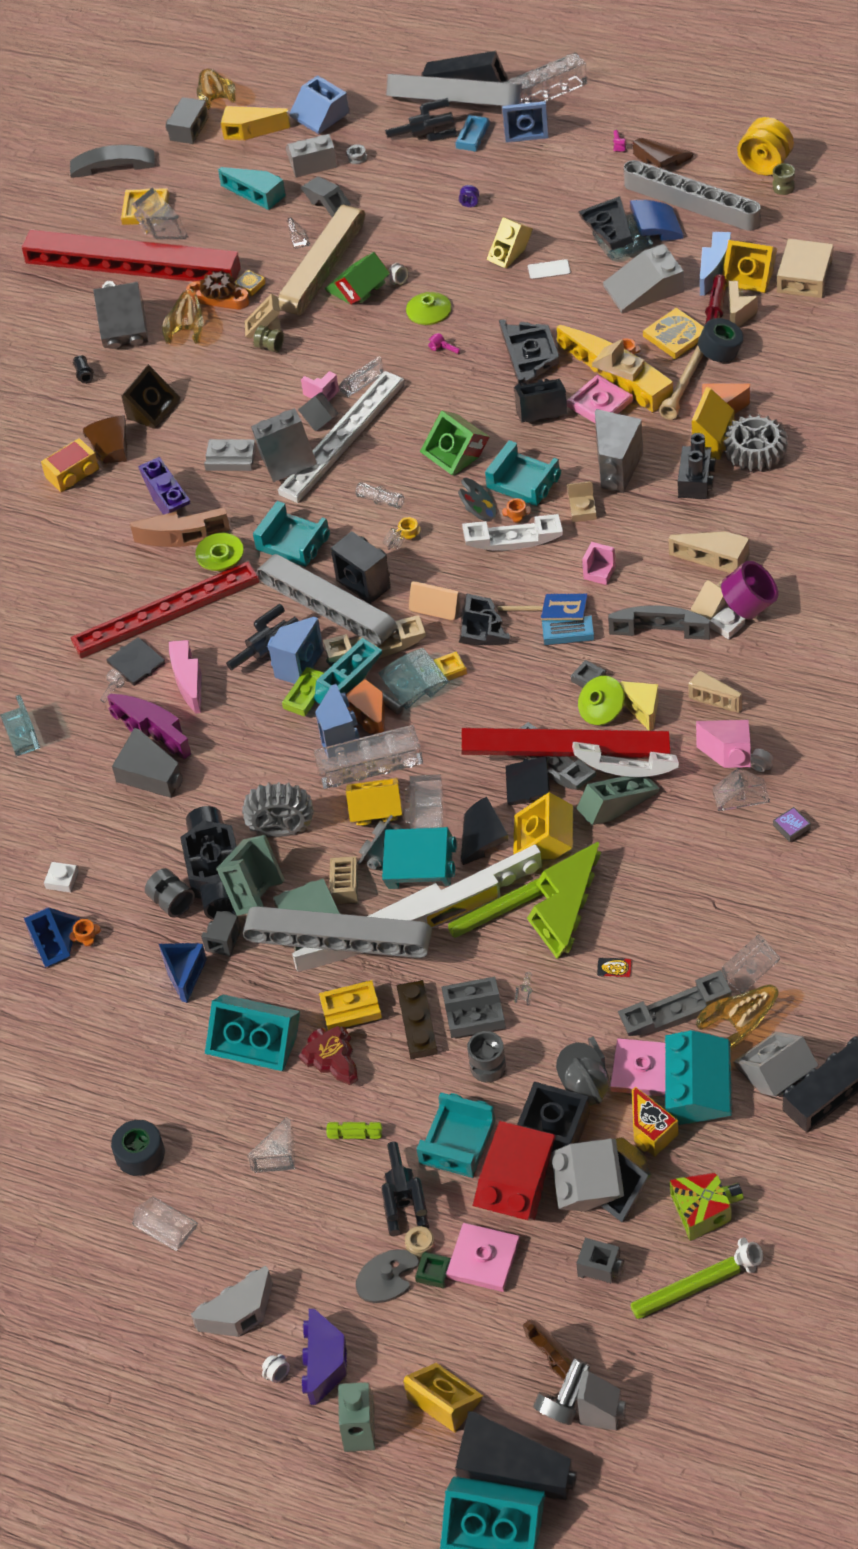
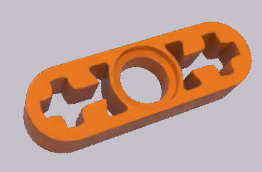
M194 281L186 287L187 295H190L192 303L235 310L244 309L249 305L248 292L244 288L235 287L234 291L224 298L210 299L202 295L200 281Z

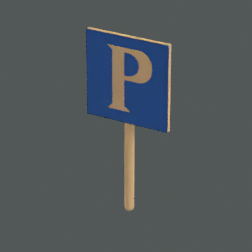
M546 594L543 606H498L497 610L542 611L541 620H583L588 594Z

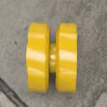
M770 117L758 118L750 125L747 133L739 141L737 147L738 157L752 172L765 176L773 174V168L778 164L784 163V160L791 153L794 146V138L789 128L782 122Z

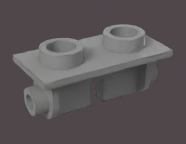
M390 815L385 823L383 821L378 823L372 832L375 835L373 841L371 842L367 839L359 850L362 857L357 864L360 865L364 859L371 869L375 870L377 867H381L384 857L385 830L402 829L398 824L392 825L389 823L393 817L392 815Z

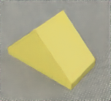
M620 682L625 693L624 706L649 731L653 730L659 701L658 684Z

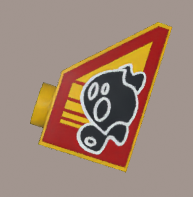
M637 1087L633 1088L634 1142L639 1149L644 1152L648 1151L655 1157L678 1136V1120Z

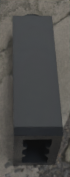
M496 51L426 62L421 75L510 83Z
M468 1411L455 1467L457 1477L545 1492V1497L567 1501L568 1492L575 1489L577 1471L572 1470L570 1458L478 1413Z

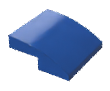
M652 200L630 201V209L640 236L659 234L661 241L683 239V233L672 206Z

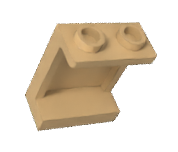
M788 239L777 274V293L822 298L827 270L833 260V244Z

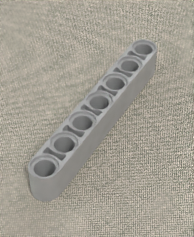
M387 74L386 96L431 100L448 98L449 101L506 106L521 103L522 84Z
M631 160L624 164V185L631 191L747 231L756 230L760 226V204L754 200L640 161Z
M277 554L269 558L256 571L259 579L265 585L374 645L380 646L398 629L395 620L387 613Z
M267 907L250 908L243 930L244 938L254 943L422 958L427 955L432 933L431 926L420 921Z

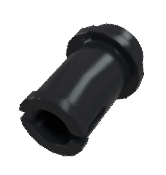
M78 355L73 359V365L77 371L76 378L82 383H88L93 379L94 371L89 367L87 358L83 355Z

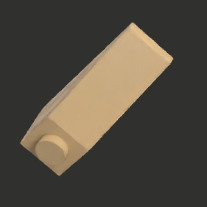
M726 531L670 535L669 555L732 573L749 556V538Z

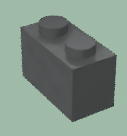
M181 98L178 105L175 106L170 119L166 121V131H168L170 141L194 144L209 118L206 101Z

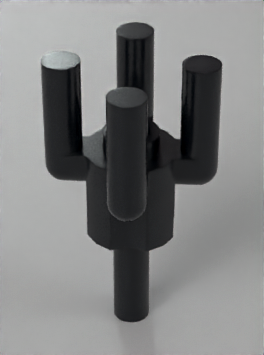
M448 98L422 104L420 106L421 114L409 117V124L385 130L387 138L412 132L413 138L426 135L427 140L430 142L456 137V128L434 132V128H438L437 126L453 122L452 112L437 116H430L429 112L450 106Z
M281 604L276 605L254 621V627L257 632L245 640L247 648L227 661L226 665L232 671L252 656L257 660L263 658L270 653L268 642L272 636H275L279 628L299 620L293 617L287 622L282 620L274 627L269 628L267 624L285 612Z
M390 1142L387 1144L392 1169L385 1173V1183L381 1187L389 1235L397 1236L401 1233L397 1207L406 1208L410 1205H413L417 1227L422 1226L429 1229L428 1211L422 1182L418 1177H414L411 1168H406L402 1165L398 1142Z

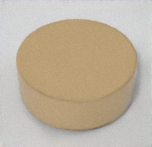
M418 1226L407 1232L405 1236L406 1249L416 1257H422L423 1252L431 1253L434 1249V1236L428 1228Z

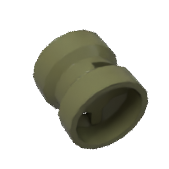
M782 163L773 168L774 180L772 189L776 194L787 195L794 191L795 169L792 165Z
M260 325L254 334V346L260 349L268 348L269 351L278 353L284 342V333L281 330H270L268 327Z

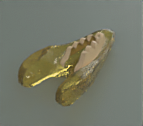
M204 69L200 72L197 96L199 100L206 101L207 110H210L211 101L216 98H228L232 103L236 102V89L231 80L223 78L212 69Z
M194 290L183 291L173 309L166 315L162 323V333L166 344H171L173 334L181 330L194 331L192 340L195 344L200 343L203 331V316L197 294Z
M764 985L739 995L717 1000L701 1011L697 1017L696 1026L702 1030L720 1019L731 1022L737 1030L736 1033L726 1038L730 1041L731 1051L754 1031L776 1002L779 991L774 985Z

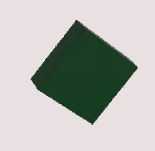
M423 1252L415 1275V1281L444 1289L447 1281L446 1273L451 1258Z

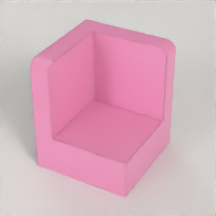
M330 371L322 379L316 378L312 380L306 376L301 379L303 395L311 399L322 392L330 401L339 392L337 375Z
M591 542L582 560L584 579L607 585L616 568L615 549L613 547Z

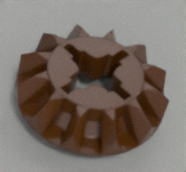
M223 271L219 273L212 272V275H205L204 279L200 280L202 295L210 299L224 298L235 289L234 278L231 277L230 273L224 274Z

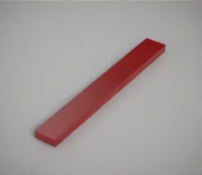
M249 561L76 634L70 637L71 642L82 659L259 583V577Z
M462 728L461 755L577 757L574 755L572 745L573 742L599 745L602 756L649 758L650 752L670 754L669 731Z

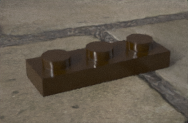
M420 980L396 985L410 1060L437 1055V1046L424 981Z

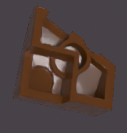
M646 138L633 140V155L643 163L650 164L652 162L658 168H663L672 162L679 166L693 157V152Z
M125 415L102 419L83 428L84 436L90 440L92 448L99 453V458L104 464L127 462Z
M527 1320L523 1324L526 1338L547 1356L550 1369L565 1381L575 1357L539 1322Z

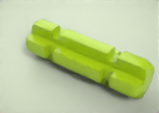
M329 1122L326 1127V1134L329 1139H339V1136H343V1139H366V1136H370V1139H379L382 1137V1124L380 1122H369V1125H366V1122H343V1125H339V1122Z

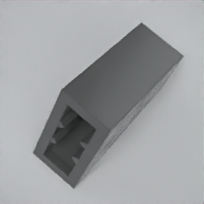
M136 728L132 731L112 765L116 782L170 798L175 790L180 788L183 780L178 762Z

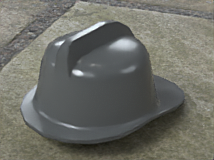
M579 1042L569 1044L561 1050L557 1058L556 1069L565 1090L588 1096L589 1106L601 1103L609 1090L610 1080L598 1053L588 1044Z

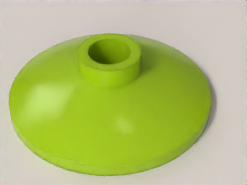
M437 292L418 294L410 299L406 306L408 318L420 325L440 323L451 312L449 299Z
M216 533L204 538L198 544L195 555L197 562L203 568L211 571H223L232 568L242 559L244 548L238 537L228 533Z
M610 676L593 678L583 687L579 695L578 709L581 717L589 724L595 726H602L612 722L617 718L624 706V689L616 679Z

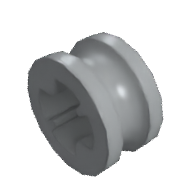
M356 144L347 149L348 161L351 164L358 165L367 160L366 149L363 145Z

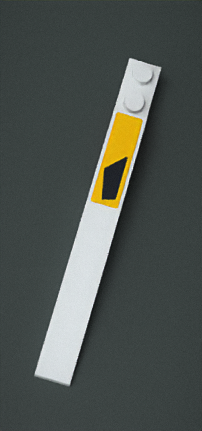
M533 845L443 890H440L435 883L367 917L420 921L434 928L500 898L499 888L508 886L515 880L536 872L542 867L540 850L536 845ZM306 947L292 953L295 968L298 972L362 954L359 952Z

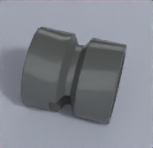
M167 868L156 871L145 885V894L153 902L159 904L160 908L173 918L184 914L190 908L195 898L193 890L180 881L179 877Z
M481 1031L474 1034L467 1044L470 1071L473 1077L484 1083L499 1080L506 1071L504 1044L501 1037L491 1031Z

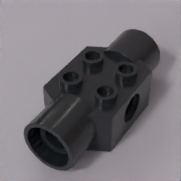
M212 806L198 807L186 816L188 832L180 837L191 889L195 893V898L202 899L204 913L209 919L214 920L217 911H227L236 915L217 871V867L237 847L232 825L223 823L222 813L219 809Z

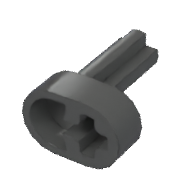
M574 1358L558 1398L544 1392H539L533 1408L558 1422L571 1425L577 1412L574 1405L578 1397L582 1371H589L590 1365Z

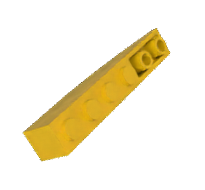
M563 325L557 326V342L562 349L569 351L577 360L588 365L592 371L599 373L606 380L632 394L633 399L642 407H646L653 413L660 408L664 400L671 397L673 381L645 362V367L634 381L592 367L593 361L603 348L613 343ZM624 349V353L637 357L636 355Z

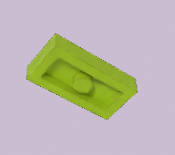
M306 667L283 700V709L305 717L316 702L314 701L316 680L324 673Z

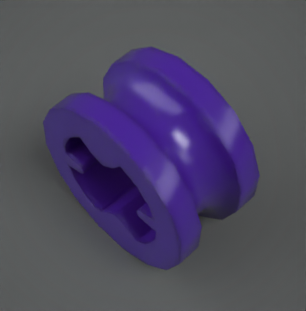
M472 185L463 186L459 195L460 204L465 207L477 205L480 195L479 190Z

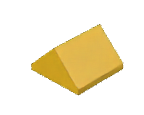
M437 1363L408 1374L403 1380L407 1400L454 1433L467 1419L468 1411L472 1412L483 1398L481 1393Z

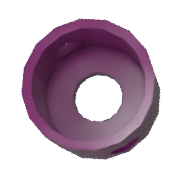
M754 561L744 562L734 572L726 576L721 583V592L725 601L737 615L745 619H753L758 616L763 610L776 602L779 596L778 587L771 574L762 565Z

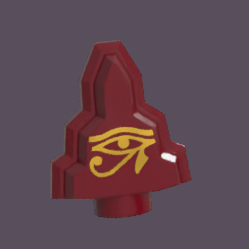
M336 1026L329 1031H326L325 1028H319L312 1032L307 1039L308 1044L298 1056L299 1059L307 1067L314 1066L321 1073H331L336 1080L345 1084L352 1085L358 1081L356 1064L351 1059L353 1049L349 1044L351 1036L344 1026Z

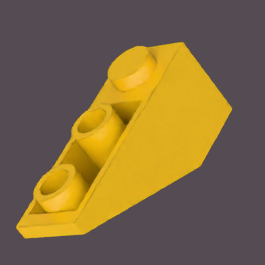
M226 106L221 120L223 139L247 140L290 128L288 109Z

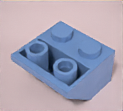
M317 75L301 87L289 113L290 117L315 133L320 134L349 113L347 93Z
M337 684L331 685L315 712L321 744L329 762L358 753L357 742L360 741L358 730L354 727L358 725L355 714L347 709L349 707L345 692L340 693Z

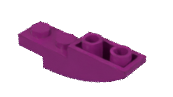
M109 694L107 696L110 714L116 720H122L130 732L136 728L146 736L150 734L156 741H162L172 754H177L182 759H186L191 755L188 738L182 733L179 719L172 713L140 698L121 694Z

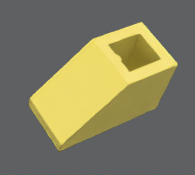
M502 218L487 260L507 268L525 250L533 228L514 220Z

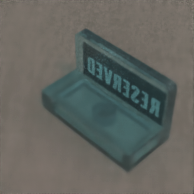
M21 695L15 696L19 708L0 714L16 757L40 748Z

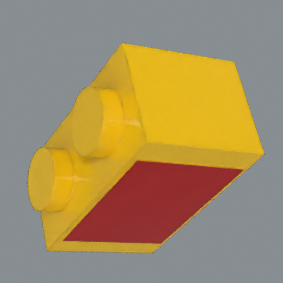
M80 438L41 461L45 478L60 492H63L99 469L95 452Z

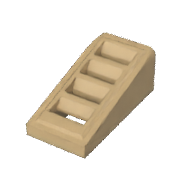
M699 671L689 682V698L740 713L742 710V693L710 675Z
M356 856L330 858L329 892L335 904L358 903ZM342 865H351V866H347V867H336V866H342ZM349 871H351V873L336 874V872H349ZM339 879H351L346 881H336ZM339 886H350L346 888H337Z

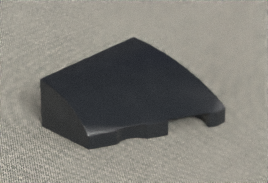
M466 594L462 606L459 643L470 645H502L509 643L510 635L509 633L505 634L501 626L502 619L495 612V606L491 598Z
M487 797L473 804L464 814L461 863L463 865L485 857L484 850L509 841L508 834Z

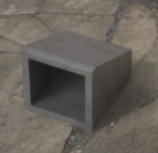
M138 282L93 289L100 337L104 348L115 349L124 344L138 345L143 343V341H148L144 303Z
M295 408L251 426L260 455L273 482L317 465L302 421Z
M596 409V443L601 488L624 493L643 454L642 419Z

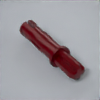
M716 275L713 278L709 305L705 309L706 323L711 319L723 316L722 306L728 283L724 275Z

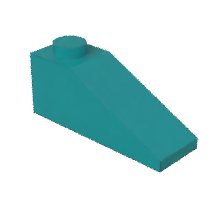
M220 167L218 169L222 187L267 210H270L286 196L283 179L268 171Z
M361 638L316 680L314 701L320 704L331 685L337 684L340 693L345 692L347 694L365 678L382 654V649Z

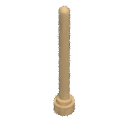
M699 346L696 347L671 397L664 400L659 408V413L665 419H675L680 411L679 400L703 356Z

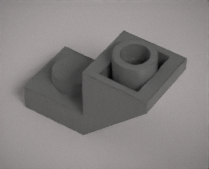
M319 176L301 187L312 205L321 201L331 217L335 215L341 205H351L339 186Z

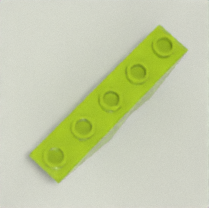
M599 842L544 870L536 882V885L547 899L535 905L527 919L556 958H559L563 952L569 953L573 945L574 938L570 936L572 930L576 931L581 916L577 914L579 909H583L588 894H585L584 891L592 883L595 873L591 872L592 866L597 865L601 855V851L598 850Z

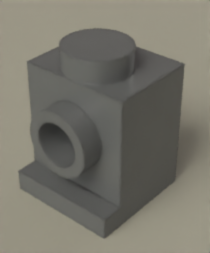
M217 911L214 920L208 924L207 933L203 932L201 936L206 952L231 957L241 932L237 915L227 911Z
M585 1238L576 1262L577 1276L580 1278L586 1276L612 1283L614 1276L619 1277L621 1275L624 1260L620 1259L619 1247Z

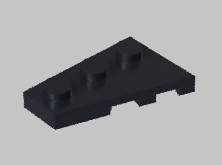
M620 196L578 211L580 218L611 250L623 248L633 243Z

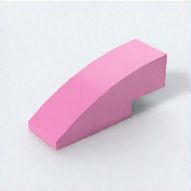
M189 640L169 642V655L177 686L186 703L195 714L201 713L202 674L198 659H192Z

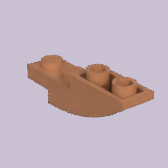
M225 507L178 518L177 512L130 522L134 542L158 547L198 545L208 535L230 530Z

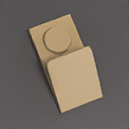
M729 281L730 321L740 327L758 312V297L743 296V290L738 288V281Z
M271 293L245 320V337L249 339L254 338L255 331L260 325L266 326L270 330H280V320L277 318L280 314L279 297Z
M621 339L603 348L593 361L592 367L634 381L645 367L644 359L624 353L623 340Z
M592 481L567 484L572 522L596 520Z
M710 580L705 582L691 608L692 612L711 620L725 606L730 608L721 592L722 580L717 585Z

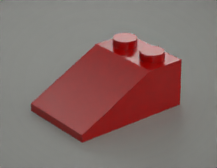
M499 1121L479 1176L472 1206L527 1221L535 1220L556 1135Z

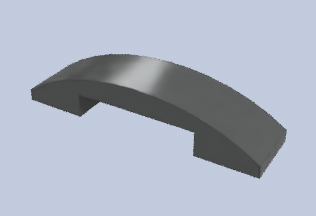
M110 145L95 148L70 160L71 178L91 176L93 168L132 163L134 170L154 168L155 152L152 149L135 145Z
M659 605L638 606L622 609L608 616L609 635L634 636L635 628L679 630L684 631V639L710 640V619L682 608Z
M527 722L525 725H523V726L520 727L519 729H537V728H536L535 726H533L531 723ZM525 756V757H526V759L531 760V759L540 758V757H544V756ZM546 756L548 759L549 778L564 787L577 790L596 776V771L579 759L574 762L567 756Z
M719 970L695 980V987L646 1006L644 1001L618 1011L628 1036L655 1033L683 1024L725 1001L732 995V991L722 971Z

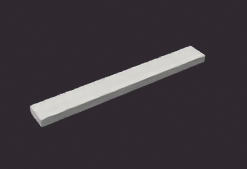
M384 371L314 448L313 454L317 465L290 475L278 488V494L299 503L405 385L404 379Z

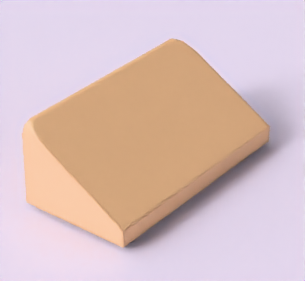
M412 581L409 598L410 611L448 620L456 619L461 608L459 591Z

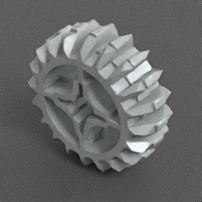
M749 414L748 418L745 419L740 416L739 421H732L733 426H727V432L724 434V437L729 438L724 440V446H726L724 454H726L727 460L733 463V466L739 465L741 470L747 467L750 472L754 468H758L761 472L763 467L770 469L772 464L778 465V462L784 458L788 448L787 435L783 425H779L777 420L771 421L769 416L761 418L760 414L757 417H752Z
M268 782L267 786L258 785L257 789H251L250 794L245 796L244 806H242L245 825L249 826L250 831H256L257 835L265 834L268 838L270 836L285 837L290 834L296 835L297 831H305L306 827L310 826L312 815L314 814L311 796L307 795L306 790H300L299 785L292 787L289 782L287 784H280V782L271 784Z

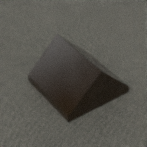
M149 364L121 395L126 418L153 429L157 427L181 398Z

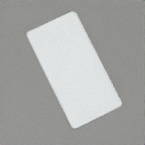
M567 259L528 265L530 279L570 273Z

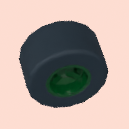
M714 318L705 324L698 339V346L707 358L717 362H729L737 356L743 343L744 335L735 323L722 318Z
M146 1120L126 1122L112 1136L111 1148L117 1166L129 1175L143 1176L157 1169L164 1159L165 1147L160 1132L151 1122Z

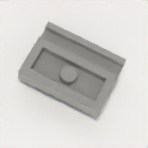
M209 439L206 462H204L205 470L252 471L256 450L255 440Z

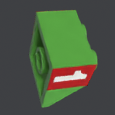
M372 252L353 263L324 289L349 304H353L358 300L362 303L371 296L370 291L373 288L377 290L386 283L384 278L390 272L376 253Z
M441 410L420 452L451 475H456L480 457L490 437L460 415Z

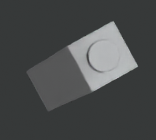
M583 1370L577 1397L580 1425L617 1430L618 1420H624L626 1402L621 1401L620 1389L593 1373Z

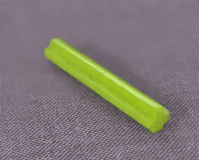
M538 879L449 923L448 930L450 934L456 938L543 894L536 885Z
M731 1256L632 1302V1313L636 1319L647 1316L740 1272V1265H737L734 1257Z

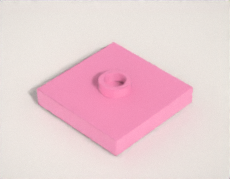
M597 374L567 400V407L595 423L596 409L619 414L633 402V395Z
M617 1038L610 1086L611 1092L632 1094V1089L637 1087L646 1095L665 1097V1043Z
M463 1223L446 1273L447 1279L504 1292L520 1242L519 1236Z

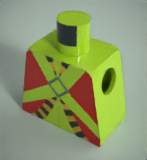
M716 1173L670 1180V1195L689 1241L728 1223L731 1220L730 1204L744 1199L739 1183L723 1187Z

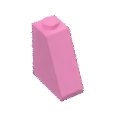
M749 720L696 721L698 749L723 768L751 767Z

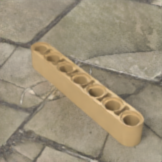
M347 205L340 206L278 296L280 311L295 315H301L363 226L365 220V211L363 209Z

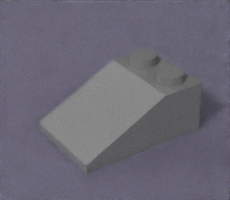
M665 244L641 252L605 280L603 286L621 313H625L684 292V271Z

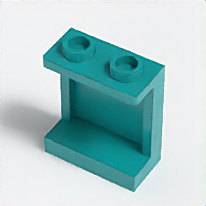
M508 440L485 471L488 489L513 498L522 499L524 502L537 506L542 498L545 499L547 497L549 489L554 482H558L561 476L559 459L553 458L550 464L519 454L517 443Z
M276 501L253 532L256 550L270 555L277 554L290 562L304 567L309 564L311 559L316 557L319 548L330 536V529L326 518L322 517L318 523L296 517L288 514L285 503Z
M448 827L385 830L383 882L388 889H399V883L441 881L445 886H451V877H455L456 872L455 863L452 861V854L457 850L456 837L452 836Z
M440 1093L438 1097L439 1108L426 1140L420 1139L417 1147L419 1164L473 1178L496 1121L494 1107L484 1101L478 1100L475 1102L464 1099L458 1094Z

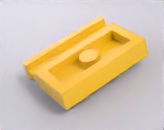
M372 980L319 993L328 1031L336 1026L349 1027L382 1018Z

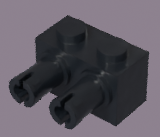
M545 378L544 382L540 379L537 383L533 384L522 383L521 386L518 383L515 385L516 413L522 423H532L544 418H558L560 415L567 414L566 389L560 379L549 380Z
M695 433L691 436V446H682L678 475V498L707 499L708 489L713 490L714 475H710V472H715L716 457H711V447H705V436L702 433Z

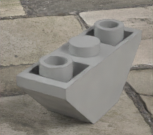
M266 1265L259 1270L251 1271L238 1284L225 1288L219 1296L210 1302L200 1304L191 1313L197 1331L239 1337L264 1321L273 1284Z

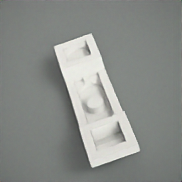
M559 514L535 516L534 523L491 528H488L486 521L462 524L466 545L495 551L529 548L554 540L563 534Z
M573 742L572 745L574 755L586 764L601 771L620 776H654L678 768L679 765L677 756L672 754L650 752L648 762L602 756L599 745Z

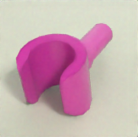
M614 130L613 151L625 152L626 139L620 138L619 131Z
M436 333L428 339L431 341L428 346L433 351L443 347L456 354L460 352L459 348L448 344L440 333Z

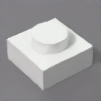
M726 606L710 620V628L727 639H730L745 625V618L737 615Z
M51 862L44 881L45 888L71 893L78 874L77 865Z

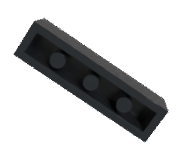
M858 1036L850 1039L846 1047L840 1052L832 1053L818 1069L810 1070L803 1081L797 1085H791L784 1092L783 1111L806 1133L858 1093Z

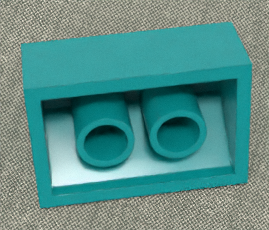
M223 994L212 1000L204 1054L284 1071L297 1038L301 1011Z
M694 1030L665 1035V1109L678 1120V1125L732 1116L731 1051L729 1039Z
M453 1476L445 1492L440 1549H536L542 1524L545 1492Z

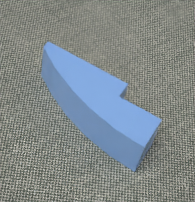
M713 232L712 246L702 247L700 296H705L712 289L713 278L723 273L728 240H731V232Z

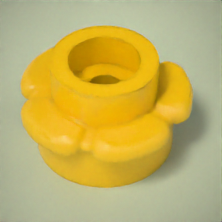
M412 517L403 518L398 523L397 534L405 539H413L421 531L417 520Z

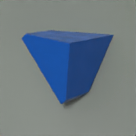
M47 907L24 918L31 940L45 967L70 957L73 942L70 940L69 935L73 932V926L80 917Z
M200 943L159 944L167 974L181 1001L187 1003L207 961L204 946Z

